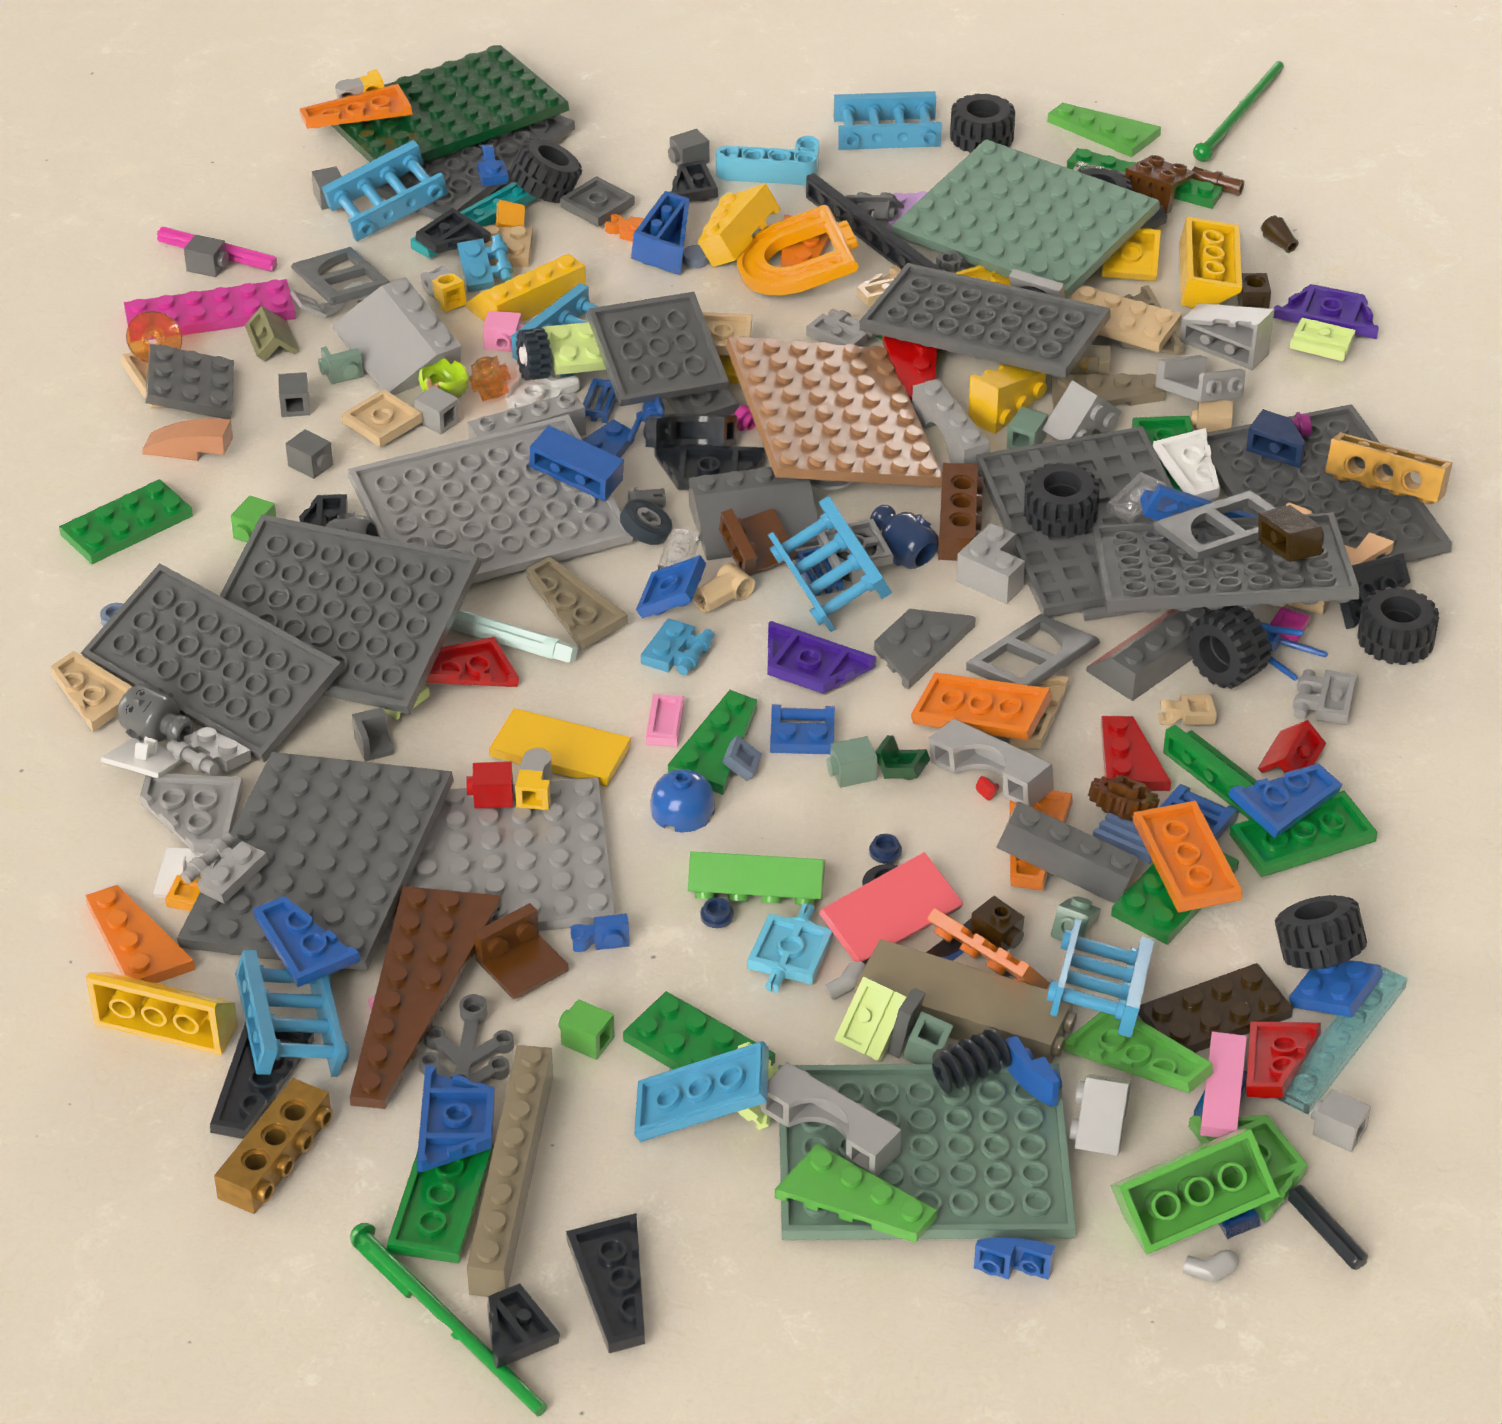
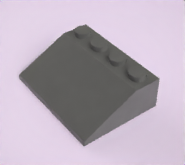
M760 467L758 469L731 471L729 473L689 478V507L706 560L732 557L719 532L721 512L731 508L736 517L741 519L774 509L789 539L819 520L810 479L775 477L772 467ZM817 536L798 548L820 545Z

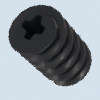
M992 1028L986 1029L982 1034H974L970 1039L960 1040L958 1044L953 1043L949 1044L945 1049H937L933 1053L932 1070L941 1090L945 1094H949L952 1092V1083L957 1089L964 1087V1077L970 1084L976 1083V1072L982 1079L988 1078L989 1069L994 1074L1000 1073V1061L1003 1065L1010 1066V1053L1003 1037Z

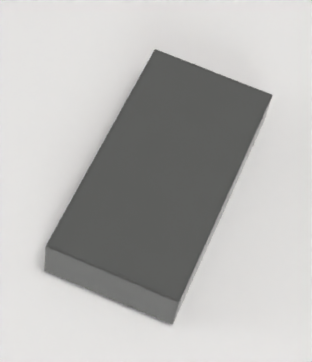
M917 988L910 991L898 1009L888 1049L889 1054L900 1059L905 1051L908 1039L920 1016L925 992Z

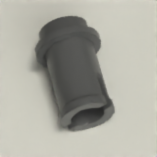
M635 487L634 490L628 491V502L633 499H643L659 507H665L666 496H663L665 495L664 488L639 490L638 487Z

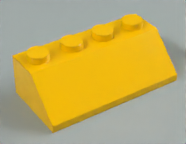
M1186 216L1179 241L1181 306L1193 309L1198 303L1218 305L1237 295L1242 290L1239 225Z
M568 253L478 294L466 303V308L484 322L488 311L521 313V322L543 312L579 283L586 285L585 265Z
M90 972L86 976L95 1025L218 1055L223 1054L238 1027L235 1002L110 972Z

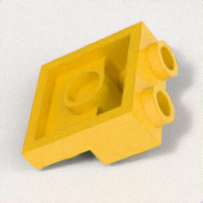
M1142 228L1136 231L1103 264L1102 277L1156 281L1161 230Z

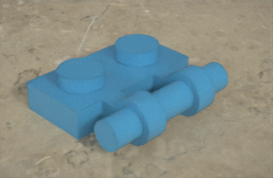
M496 234L492 236L493 244L485 247L484 239L457 243V250L468 292L491 289L494 287V279L501 278L503 283L513 279V267L507 258L508 247L503 242L501 235ZM496 258L498 264L490 266L489 259Z
M668 618L641 653V664L668 673L675 665L680 674L686 675L699 664L701 654L706 653L710 649L715 634L711 629L707 628L702 633L696 635L695 626Z

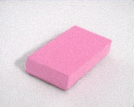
M653 694L646 732V745L678 746L684 710V696Z

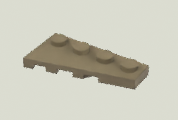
M1096 373L1069 374L1066 378L1051 375L1050 385L1053 410L1072 380L1115 407L1119 403L1124 402L1129 406L1165 401L1166 391L1155 387L1156 375L1151 373L1145 375H1127L1124 373L1117 375Z
M549 556L526 569L529 582L581 651L628 624L627 613Z

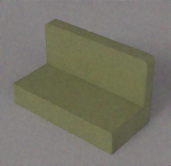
M263 306L244 325L257 357L264 361L271 356L278 346L285 348L293 354L299 351L288 322Z

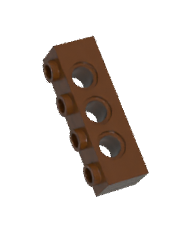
M943 463L938 560L957 561L958 553L980 533L976 531H981L982 513L976 512H982L983 476H978V464Z

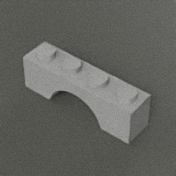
M939 379L913 386L912 405L924 429L938 426L946 441L951 463L976 464L977 454L990 452V442Z
M952 719L929 737L931 763L954 774L972 769H985L996 772L1003 777L1004 797L1015 803L1019 801L1032 807L1054 790L1051 763L956 719Z
M786 1062L768 1080L767 1103L760 1104V1111L789 1128L804 1122H820L836 1128L846 1139V1160L875 1176H878L900 1154V1128L893 1122L884 1120L872 1113L864 1105L856 1103L840 1094L834 1087L827 1086L813 1078L805 1070L798 1069Z

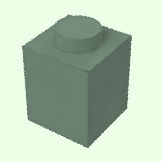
M1021 406L1008 425L1007 448L1013 449L1042 444L1047 434L1042 428L1048 420V414Z
M868 736L831 743L830 757L826 759L829 775L835 776L840 788L877 780V755Z
M921 1011L908 1039L902 1058L914 1064H932L933 1053L937 1049H945L953 1025Z

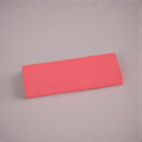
M923 852L822 908L819 914L853 961L866 963L880 939L900 944L933 925L927 918L934 908L949 916L959 910L963 902L927 854Z

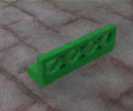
M1175 724L1167 728L1165 731L1163 753L1229 805L1237 808L1239 813L1248 820L1253 819L1228 794L1232 787L1242 785L1245 788L1255 785L1257 780L1194 731L1190 730L1186 733Z

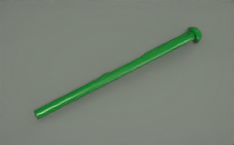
M1276 61L1204 143L1195 145L1193 155L1196 160L1206 162L1211 159L1212 149L1284 68L1281 61Z
M360 1223L352 1229L350 1241L354 1248L406 1298H411V1295H413L438 1320L447 1325L453 1331L450 1335L468 1348L537 1417L544 1414L547 1410V1404L507 1365L496 1369L492 1351L374 1237L376 1229L373 1225Z

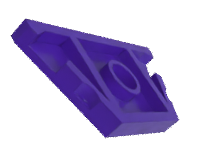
M1310 284L1303 288L1300 293H1295L1289 297L1288 304L1285 306L1276 305L1274 307L1273 318L1299 323L1301 318H1306L1356 330L1355 335L1373 339L1378 337L1379 327L1374 325L1372 321L1373 313L1367 306L1368 301L1364 294Z
M773 621L768 623L767 675L824 694L876 667V656Z

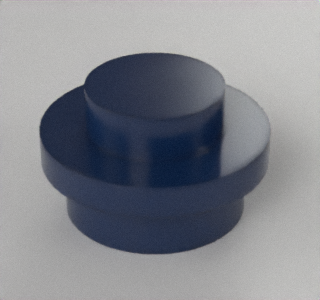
M880 834L871 842L869 855L876 862L883 864L893 863L901 857L902 846L894 835Z
M714 897L705 902L700 911V918L708 927L723 928L733 921L734 910L726 899Z

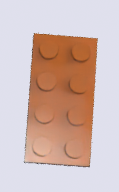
M934 672L912 711L911 718L913 724L942 728L952 719H956L988 735L1029 741L1052 696L1050 688Z
M1196 801L1134 812L1133 823L1178 913L1242 900L1243 890Z

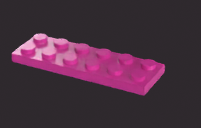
M273 279L262 283H245L241 286L218 287L213 290L190 291L185 294L162 295L156 298L135 299L123 302L131 343L243 327L261 306L285 320L296 319L287 279Z

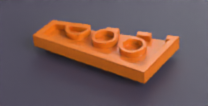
M1052 790L1032 808L1066 823L1073 804L1072 793ZM1010 800L1009 804L1011 815L1016 803ZM1010 855V885L1043 891L1049 872Z

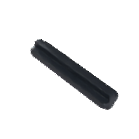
M1298 1185L1289 1191L1288 1201L1353 1270H1357L1366 1265L1368 1254L1306 1187Z

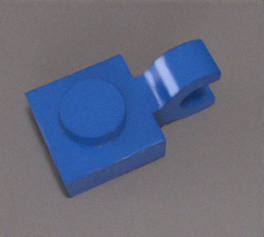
M493 145L482 146L484 157H481L482 162H477V171L482 186L508 184V173L504 160H495Z
M627 913L593 917L594 924L592 925L576 924L570 926L574 952L586 951L592 944H595L596 950L629 946Z

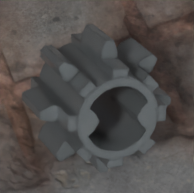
M947 251L946 253H941L936 258L935 265L943 271L955 273L967 269V262L963 261V256H960L958 252Z

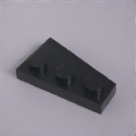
M1404 553L1352 565L1359 586V599H1350L1348 602L1339 603L1346 629L1354 628L1359 624L1362 603L1365 602V598L1368 595H1372L1376 590L1383 591L1387 587L1392 589L1396 587L1404 588L1411 582Z

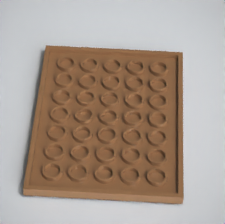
M740 336L739 338L728 337L726 348L775 477L942 487V471L907 391L897 378L886 348L880 346L861 347L854 344L834 345L827 342L806 343L800 340L779 341L774 338L752 339L747 336Z

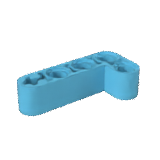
M813 136L798 138L795 149L722 146L716 150V176L721 180L806 185L807 175L812 173L818 174L819 140Z

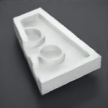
M1206 428L1154 441L1153 448L1159 460L1183 492L1207 500L1219 497L1220 487L1215 466L1211 460V449L1207 443Z

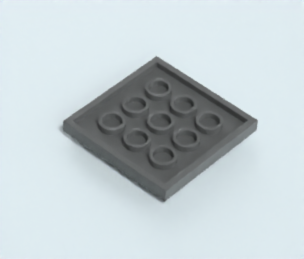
M695 292L588 308L587 318L619 406L654 401L656 397L667 399L727 388L729 381Z

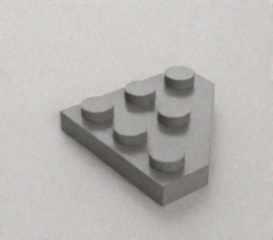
M163 774L158 778L146 775L140 794L141 803L193 852L204 853L208 849L207 845L214 838H220L226 832L231 833L243 790L242 777L188 774Z

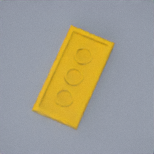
M514 708L489 747L490 757L521 764L523 756L528 750L534 748L545 749L551 754L552 773L576 779L598 777L599 785L608 787L631 747V737Z

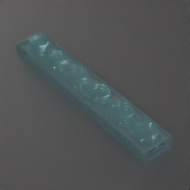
M1381 966L1383 977L1354 1016L1351 1018L1337 1015L1314 1044L1283 1098H1277V1100L1309 1115L1316 1102L1322 1098L1404 991L1408 978Z

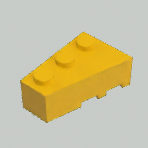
M766 183L735 194L730 192L720 198L717 208L712 212L708 224L703 228V232L697 241L712 267L735 261L754 240L751 235L759 227L760 230H763L767 226L765 219L769 215H775L781 210Z
M1001 364L998 370L987 369L984 375H971L968 416L975 425L997 434L1001 429L1009 425L1021 406L1028 408L1037 399H1041L1047 389L1045 383L1046 373Z

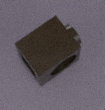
M1242 273V290L1237 294L1239 306L1269 309L1271 289L1267 273Z

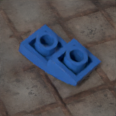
M1018 1036L1004 1039L1011 1059L1010 1066L1005 1067L1012 1077L1027 1092L1050 1107L1058 1105L1059 1090L1062 1089V1080L1058 1070L1051 1068L1046 1057L1034 1059L1030 1049L1024 1048Z
M1020 1238L979 1239L975 1245L974 1269L1008 1280L1013 1269H1016L1027 1275L1049 1280L1053 1271L1055 1246Z

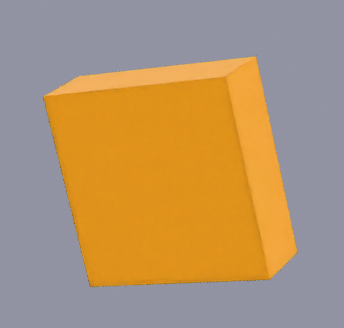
M499 200L496 210V226L524 227L525 205Z
M177 875L165 898L166 906L191 911L200 894L197 884L200 879L196 878L191 884H187L183 881L181 875Z

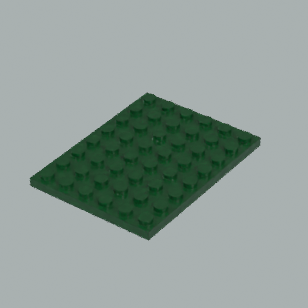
M493 45L488 47L487 50L469 53L464 58L446 61L441 66L423 69L418 74L398 78L397 81L384 84V87L399 84L411 104L413 115L331 126L369 162L412 140L419 145L423 162L570 110L569 103L564 97L503 46Z

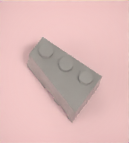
M1198 303L1182 319L1180 341L1253 370L1269 355L1274 309Z

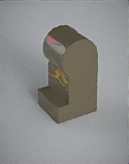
M1090 345L1069 374H1109L1111 346Z

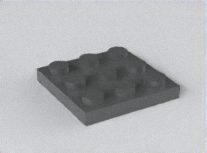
M150 344L145 403L230 419L233 408L234 360L226 359L222 356L201 354L191 350L171 348L167 345Z

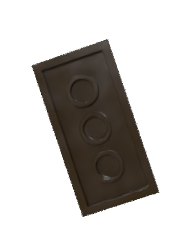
M1255 963L1141 1004L1138 1015L1147 1025L1196 1053L1210 1048L1212 1032L1245 1035L1250 1033L1251 1021L1281 1022L1292 1018L1293 1007L1260 965Z

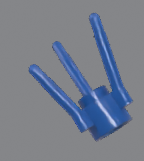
M656 397L654 401L645 402L642 406V411L636 413V420L627 438L628 442H632L641 422L646 424V418L649 415L665 414V407L660 397Z
M1262 622L1261 626L1267 631V640L1271 644V649L1268 651H1276L1279 644L1313 655L1328 656V653L1281 638L1279 635L1303 636V630L1272 626ZM1272 656L1267 661L1292 680L1296 681L1298 679L1296 674Z

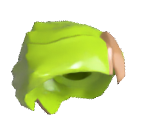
M442 358L433 366L423 367L419 372L418 381L424 392L434 385L458 398L463 393H466V389H468L469 373L466 367L459 361L454 360V363L451 364L446 358Z

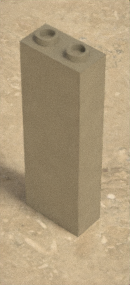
M882 939L879 940L855 984L856 993L862 978L865 977L906 997L912 989L917 988L925 992L921 1011L953 1025L949 1038L958 1041L966 1038L970 1039L972 1035L982 1034L984 1030L992 1028L1003 1039L1018 1036L1024 1048L1030 1049L1034 1059L1046 1057L1048 1063H1052L1055 1056H1061L1066 1040L1064 1036L1066 1032L1072 1033L1077 1019V1013L1072 1012L1073 1004L1064 1001L1060 1002L1057 1016H1051L1050 1011L1053 1002L1046 1000L1049 992L1047 989Z

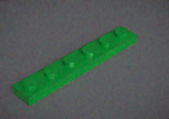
M1077 148L1067 160V168L1078 172L1081 169L1093 167L1107 168L1125 175L1126 168L1137 162H1128L1117 159L1114 156H1105L1088 149ZM1190 179L1176 187L1174 199L1213 209L1222 196L1223 187L1213 185L1210 182Z

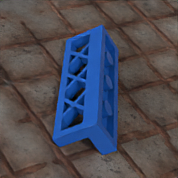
M1161 484L1157 486L1154 492L1145 489L1140 497L1143 515L1154 520H1160L1213 502ZM1238 509L1223 514L1227 518L1258 517Z

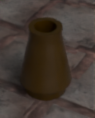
M1273 215L1263 222L1261 231L1265 239L1279 246L1286 253L1293 252L1297 248L1299 242L1282 217Z

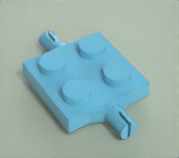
M807 903L803 904L797 917H782L769 913L748 957L747 969L770 974L765 985L769 992L773 989V993H777L783 979H790L810 985L815 980L832 942L833 932L830 928L816 925L810 921L815 913V908L811 904H809L808 909Z

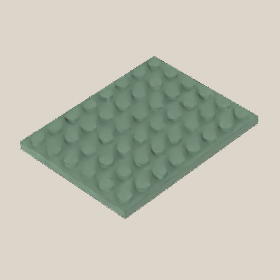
M985 139L891 225V229L898 237L941 253H946L947 251L958 252L960 256H963V261L975 266L981 265L986 270L995 271L996 274L1007 278L1013 269H1017L1063 283L1065 298L1068 299L1160 209V205L1157 199Z
M1049 1063L1051 1068L1057 1069L1060 1074L1059 1063ZM932 1064L793 1065L798 1069L805 1070L823 1084L834 1087L840 1094L856 1103L864 1105L872 1113L884 1120L893 1122L901 1129L900 1154L877 1177L937 1210V1220L920 1239L1075 1238L1076 1225L1062 1089L1059 1090L1058 1105L1050 1107L1027 1092L1012 1077L1003 1064H1001V1071L998 1074H994L989 1069V1076L985 1079H982L976 1072V1083L970 1084L964 1077L965 1085L961 1089H957L952 1083V1092L949 1094H945L938 1085L932 1070ZM779 1122L780 1183L816 1144L846 1159V1139L836 1128L820 1122H804L788 1128ZM791 1198L787 1202L781 1200L782 1240L902 1239L871 1229V1224L860 1220H854L853 1223L839 1219L838 1213L820 1208L817 1212L804 1208L803 1202Z

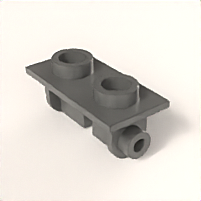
M858 192L857 195H846L849 200L870 216L872 211H874L873 218L879 221H892L898 217V208H904V205L894 194L882 192L880 195H871L865 192Z

